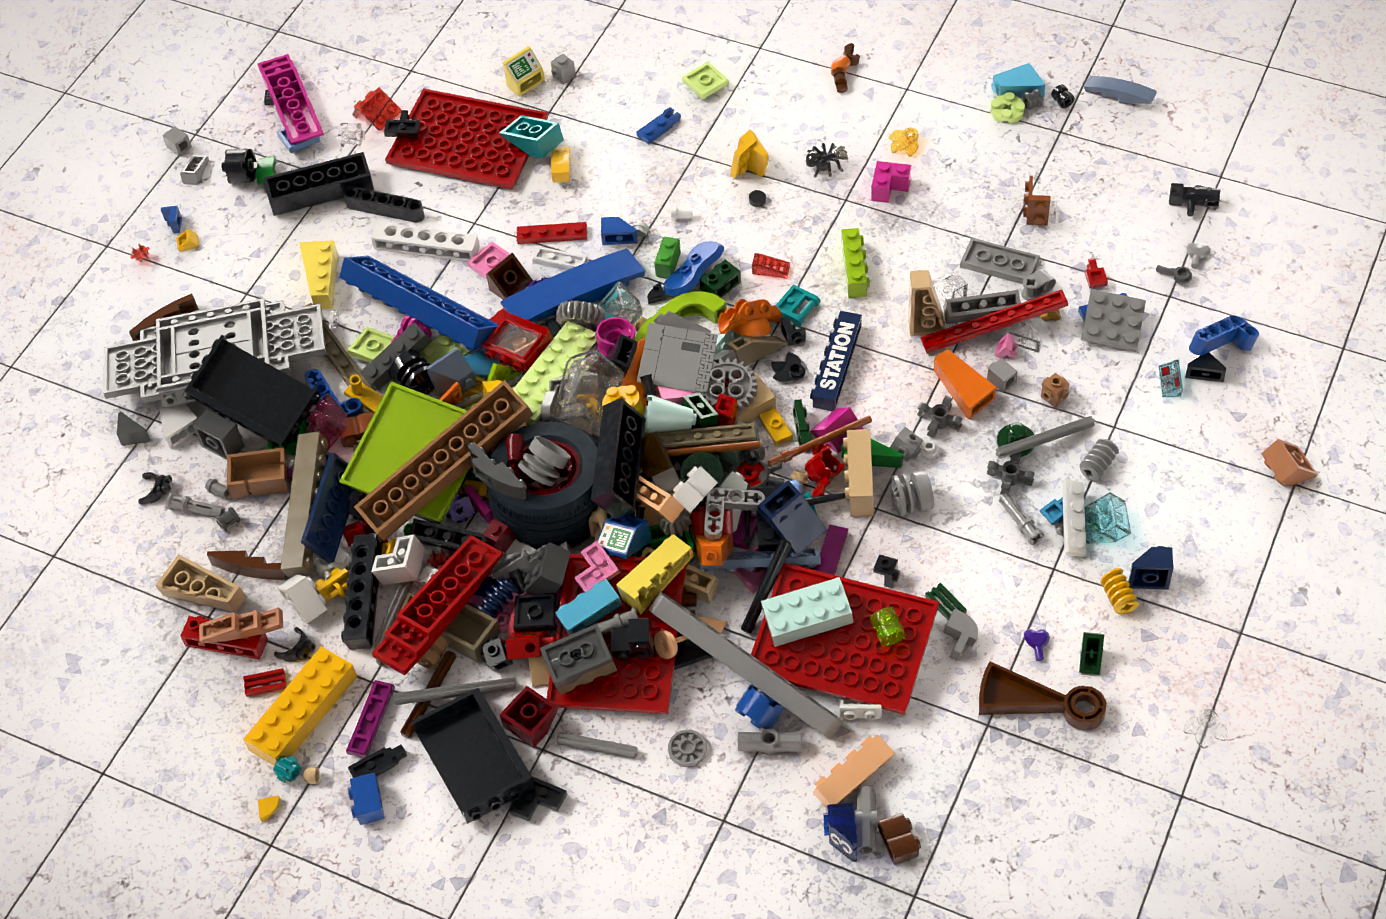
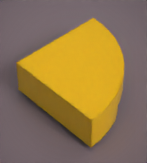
M279 795L258 799L259 818L261 821L269 819L276 809L279 808Z

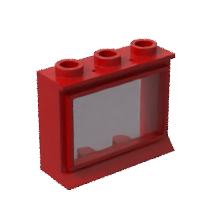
M505 311L504 319L486 342L481 344V347L488 359L497 360L504 366L509 365L518 372L523 371L526 373L550 344L553 337L548 328Z

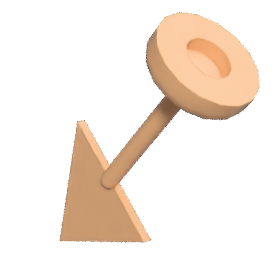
M699 617L720 633H722L728 622ZM667 630L660 631L654 637L655 649L662 658L670 659L677 653V643L688 638L684 635L675 638Z

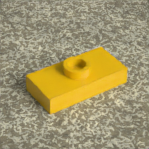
M776 408L759 414V420L775 446L793 439L791 431Z

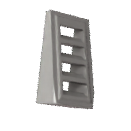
M192 155L180 172L183 184L198 185L209 161V156Z

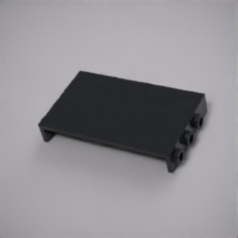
M223 335L213 342L212 350L203 357L202 365L198 370L194 371L191 377L192 380L184 390L188 397L235 421L238 425L275 446L284 449L292 437H296L299 433V426L308 419L310 409L320 399V392L315 386L312 389L228 342Z
M479 688L458 696L454 700L438 706L435 710L411 721L415 733L467 824L479 820L485 814L498 810L504 804L515 801L523 794L536 788L532 775Z

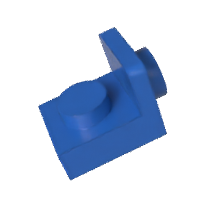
M178 206L161 207L160 211L163 218L167 221V225L171 227L172 232L180 233L182 215Z

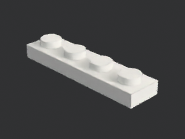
M1065 479L1062 482L1065 554L1084 557L1086 555L1084 482Z

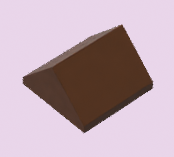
M513 252L486 273L489 290L502 300L524 290L533 281Z

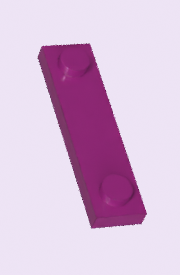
M374 681L346 749L348 755L361 758L368 756L394 692V684Z

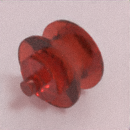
M138 243L137 249L131 248V260L135 259L141 263V258H149V246L145 247Z
M443 549L438 554L432 550V555H430V559H427V563H431V566L437 569V566L443 565L450 556H447L446 552L443 553Z

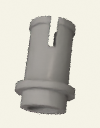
M209 479L206 482L205 489H207V492L215 493L223 499L230 495L228 488L218 483L217 479Z

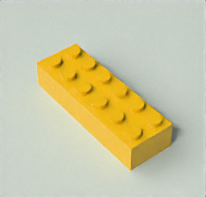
M321 646L243 738L248 750L275 766L274 764L279 757L285 756L288 758L289 755L292 756L357 678L353 664Z

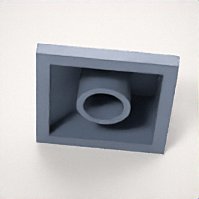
M457 347L426 367L437 395L445 394L455 382L460 384L462 394L478 384L473 370Z

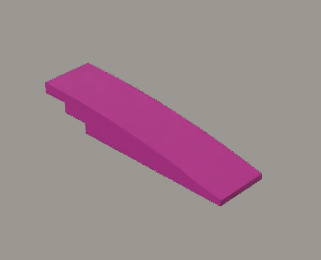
M289 54L257 63L291 145L323 136V130ZM281 94V97L276 99L275 95Z

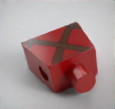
M546 631L513 632L506 639L507 659L542 656L540 648L555 642L556 637H546Z

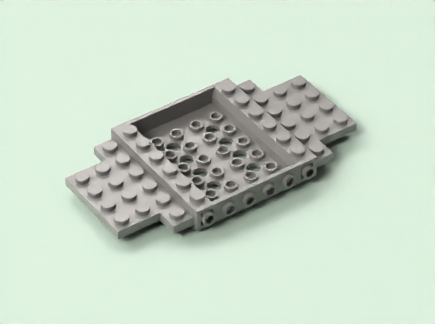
M261 298L156 319V326L140 330V340L104 347L105 399L116 398L140 392L142 403L161 400L163 407L196 401L188 397L184 391L192 380L191 377L194 371L199 369L192 368L195 365H202L203 357L210 353L213 342L219 339L221 335L225 336L226 339L230 335H235L234 338L227 339V341L285 374H290L291 361L326 354L321 306L316 304L285 311L283 300L265 303V299ZM229 324H235L233 327L227 328ZM193 331H198L196 335H191ZM194 342L199 343L198 345L191 346ZM193 354H200L196 358H191Z

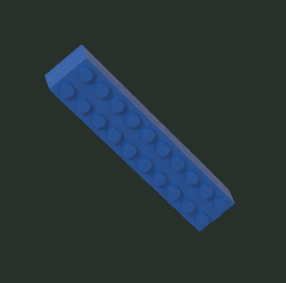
M368 255L346 257L343 260L339 278L346 281V284L359 288V291L372 295V298L385 302V305L398 309V312L416 318L424 323L426 327L437 330L440 335L452 338L453 342L465 345V348L468 350L476 351V349H481V344L486 342L499 325Z

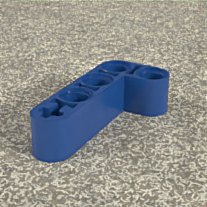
M1231 315L1197 330L1189 345V351L1201 356L1230 342L1242 350L1251 351L1259 336V331L1243 318Z
M310 369L305 373L307 385L312 389L314 386L318 388L320 399L317 404L333 429L338 430L337 422L339 420L356 417L364 413L361 401L358 398H350L340 403L318 369Z

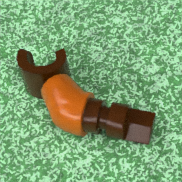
M853 43L847 44L844 47L843 55L833 61L831 65V75L834 77L838 93H844L848 90L845 76L848 67L859 64L860 55H853L855 48Z

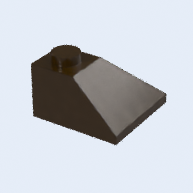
M657 431L643 438L639 476L648 479L673 467Z

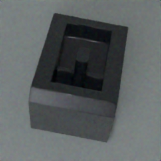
M1209 352L1188 363L1185 378L1224 383L1226 367Z

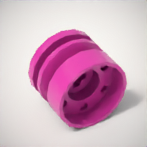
M616 317L608 318L597 326L596 354L599 355L601 362L620 334L635 340L634 326L628 320Z

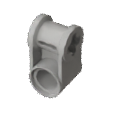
M1038 269L1035 273L1023 279L1024 289L1021 292L1022 298L1029 301L1049 292L1055 286L1056 279L1044 269Z

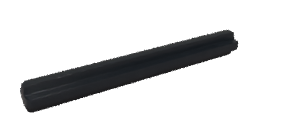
M784 539L780 541L743 621L742 631L752 633L763 609L761 601L768 598L792 546V543Z

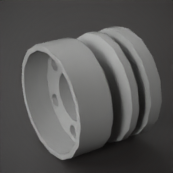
M535 436L529 446L530 451L534 455L525 453L523 455L525 460H520L518 467L533 480L547 486H554L556 483L554 478H559L560 473L554 467L564 469L571 456L555 443L543 437Z
M925 469L912 471L910 481L904 473L900 475V479L897 475L891 476V496L900 516L906 515V509L909 514H913L914 504H916L920 512L934 508L932 486Z

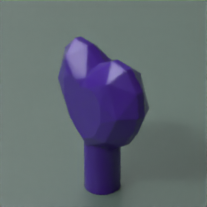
M1027 629L1024 632L1025 641L1034 649L1036 661L1044 660L1043 648L1049 642V633L1045 629L1038 631Z

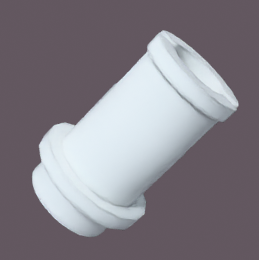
M677 206L671 208V218H674V220H692L693 208H677Z

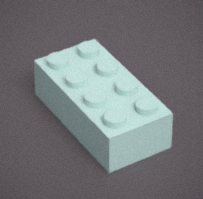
M840 577L761 601L775 647L853 623L852 611Z

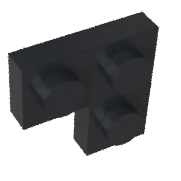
M533 777L536 788L515 800L509 810L510 814L529 822L539 804L558 812L567 796V790Z

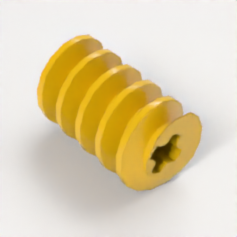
M1122 568L1108 571L1102 576L1100 581L1117 614L1130 613L1139 605V602L1135 601L1137 597L1135 594H1132L1133 589L1129 588L1130 583L1126 581L1127 578L1123 575Z

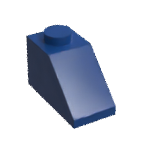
M601 217L602 245L638 243L636 228L620 217Z

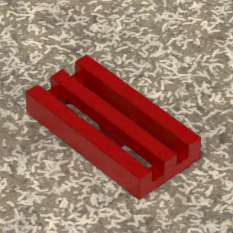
M284 668L243 676L246 697L286 688Z

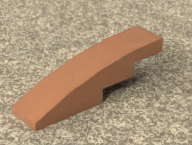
M278 607L263 613L254 610L240 616L234 612L199 624V642L210 643L242 639L282 629L283 611Z

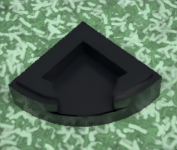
M661 283L654 285L653 289L648 293V304L666 300Z

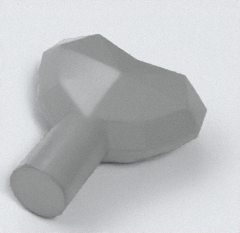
M1193 242L1187 245V252L1193 258L1192 268H1198L1200 259L1210 254L1211 248L1208 245H1199Z

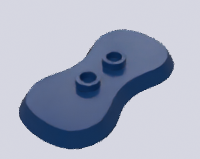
M706 241L696 245L689 252L683 265L664 282V293L669 296H679L691 291L700 281L704 271L721 257L724 252V246L715 241Z

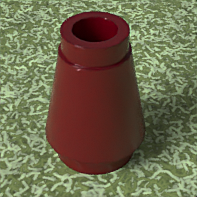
M510 434L505 440L508 463L516 465L520 462L525 441L520 434Z

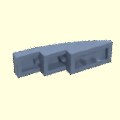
M1090 75L1084 85L1085 92H1101L1102 97L1118 98L1119 103L1151 104L1157 94V90L1147 86L1105 76Z

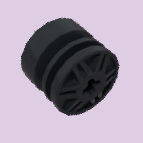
M417 350L406 351L393 361L390 366L389 376L396 384L428 395L434 389L426 369L431 364Z

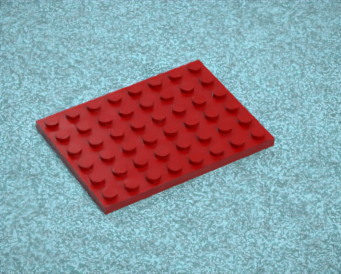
M423 88L409 114L410 119L420 120L421 126L418 138L397 137L385 161L386 164L513 189L530 155L503 138L500 132L521 115L547 120L548 112Z
M570 554L564 577L560 607L564 604H569L580 593L584 592L575 580L576 576L590 567L582 554ZM609 556L620 573L608 582L618 594L622 606L593 625L612 619L617 613L623 614L631 611V607L623 602L616 584L647 557L622 559L618 556ZM687 564L662 591V593L682 605ZM652 603L641 615L637 612L639 618H649L655 635L660 631L667 630L675 638H678L679 632L649 611ZM559 619L556 641L569 636ZM610 632L604 634L603 637L617 668L616 672L594 678L593 682L586 685L580 684L574 690L562 695L559 694L554 685L551 675L549 678L546 699L558 708L669 714L676 655L670 659H664L655 649V657H649L645 660L629 658L626 661L614 659L611 653Z
M783 563L770 598L840 576ZM840 577L852 611L853 623L776 647L774 646L764 615L751 655L794 686L861 704L881 705L884 710L906 715L939 608V601Z

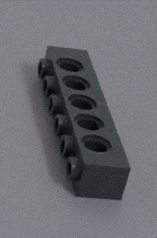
M376 533L354 535V540L351 544L350 577L347 579L348 595L345 596L346 613L343 614L344 631L341 632L342 642L346 644L349 650L371 648L373 645L379 580L371 571L375 557L382 555L383 542Z

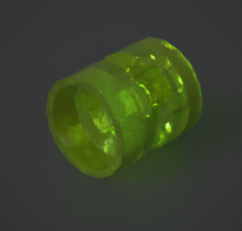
M883 608L871 615V624L874 630H878L877 637L882 646L894 645L906 636L901 623L898 622L899 618L894 608Z

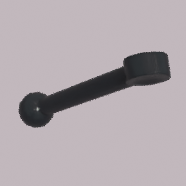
M744 510L746 515L744 545L751 544L749 537L751 510Z

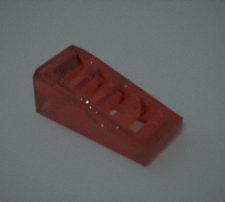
M754 253L752 274L788 278L791 263L764 254Z

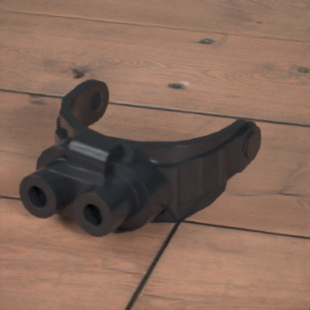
M152 472L143 473L142 478H154L155 484L148 495L138 499V503L141 505L154 503L160 500L163 495H166L168 491H171V475L158 476Z
M295 627L294 631L301 634L298 643L286 652L275 651L274 656L287 662L306 660L308 654L315 650L316 645L308 639L300 628Z

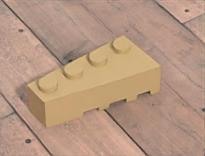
M929 270L910 271L908 305L910 336L928 335L946 329L944 313Z
M870 429L847 430V438H843L844 450L848 449V454H844V466H848V471H844L845 483L849 482V487L845 488V499L850 500V517L874 516Z
M179 554L155 585L163 596L235 613L247 598L240 586Z

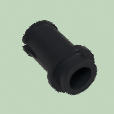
M519 568L508 573L510 576L508 578L512 580L519 590L518 595L524 593L526 586L522 575L523 570L520 571Z

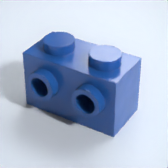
M375 773L351 778V787L347 789L350 800L354 801V805L351 806L353 819L357 818L360 825L385 819L379 783Z

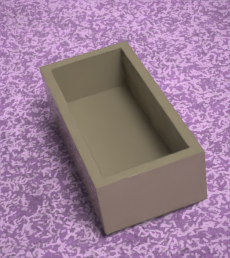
M466 604L441 636L448 641L449 648L478 663L482 658L481 653L483 650L481 645L487 643V640L498 637L501 631L497 619Z

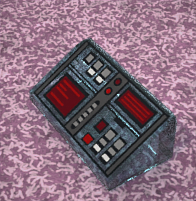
M1179 359L1159 365L1162 397H1181L1183 384Z

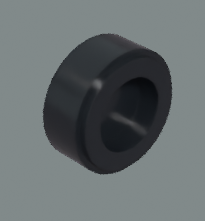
M761 190L752 191L749 194L750 205L754 207L763 206L766 203V194Z

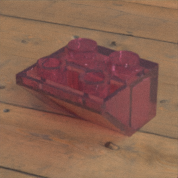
M327 393L322 399L318 400L316 407L313 411H310L307 419V433L320 432L328 441L327 451L347 428V414L331 395Z

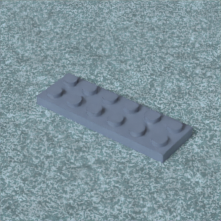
M807 548L799 555H796L790 549L784 563L813 568L816 567V564H821V556L817 548ZM776 550L732 552L722 566H702L699 561L700 570L704 569V572H715L716 569H724V571H735L736 568L756 570V567L768 569Z

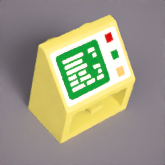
M530 46L503 62L506 85L518 96H521L545 80L543 67Z

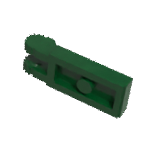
M802 399L794 400L793 417L797 440L800 446L812 441V434L810 433L809 422L805 421L807 410L802 405Z

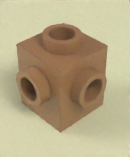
M1054 373L1051 377L1043 380L1041 384V398L1053 407L1058 406L1068 397L1070 383L1064 377Z

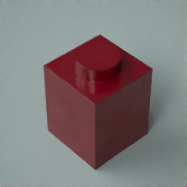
M495 519L491 521L482 533L490 546L506 553L516 539L509 526Z

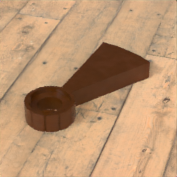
M989 661L981 681L979 715L1063 713L1069 725L1085 731L1095 729L1101 725L1106 713L1107 703L1103 694L1091 686L1074 687L1064 695ZM1080 701H1087L1095 709L1089 713H1082L1076 709L1075 705Z

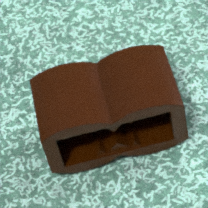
M899 813L878 821V831L894 865L918 857L921 844L918 837H914L910 831L913 828L908 817L905 818L903 813Z

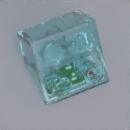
M1109 492L1085 506L1087 544L1117 542L1131 534L1125 500Z

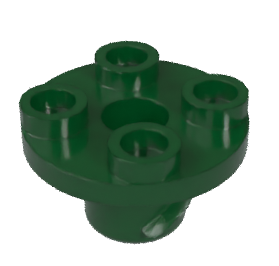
M1015 422L1004 426L998 432L996 443L998 447L1033 436L1034 433L1022 423ZM1034 447L1020 452V457L1031 453Z

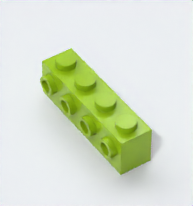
M859 228L841 229V246L848 298L867 297V287H870V279L865 274L868 273V264L864 262V259H866V250L862 248L864 246V236L860 235Z

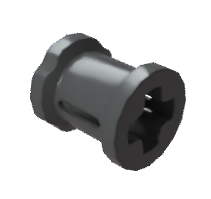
M230 507L220 517L216 516L215 520L225 532L227 527L235 522H240V517Z

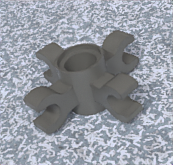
M946 395L942 404H937L933 408L922 402L919 404L917 415L922 418L927 417L931 419L927 430H929L927 436L934 438L938 429H943L947 425L956 431H959L962 427L961 422L963 418L949 414V410L952 407V397Z
M1020 452L1013 454L1011 460L1006 461L1003 465H999L995 461H989L987 475L1001 476V495L1009 494L1010 487L1016 485L1018 481L1028 486L1033 484L1035 473L1020 470Z

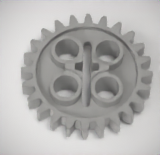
M720 358L718 364L713 361L707 394L701 393L703 397L715 409L719 397L715 393L725 394L726 373L728 372V396L737 399V409L739 411H742V405L748 408V401L753 402V396L757 395L756 390L758 389L754 370L750 371L749 365L744 367L743 361L737 364V359L730 362V359L727 358L726 362H723Z

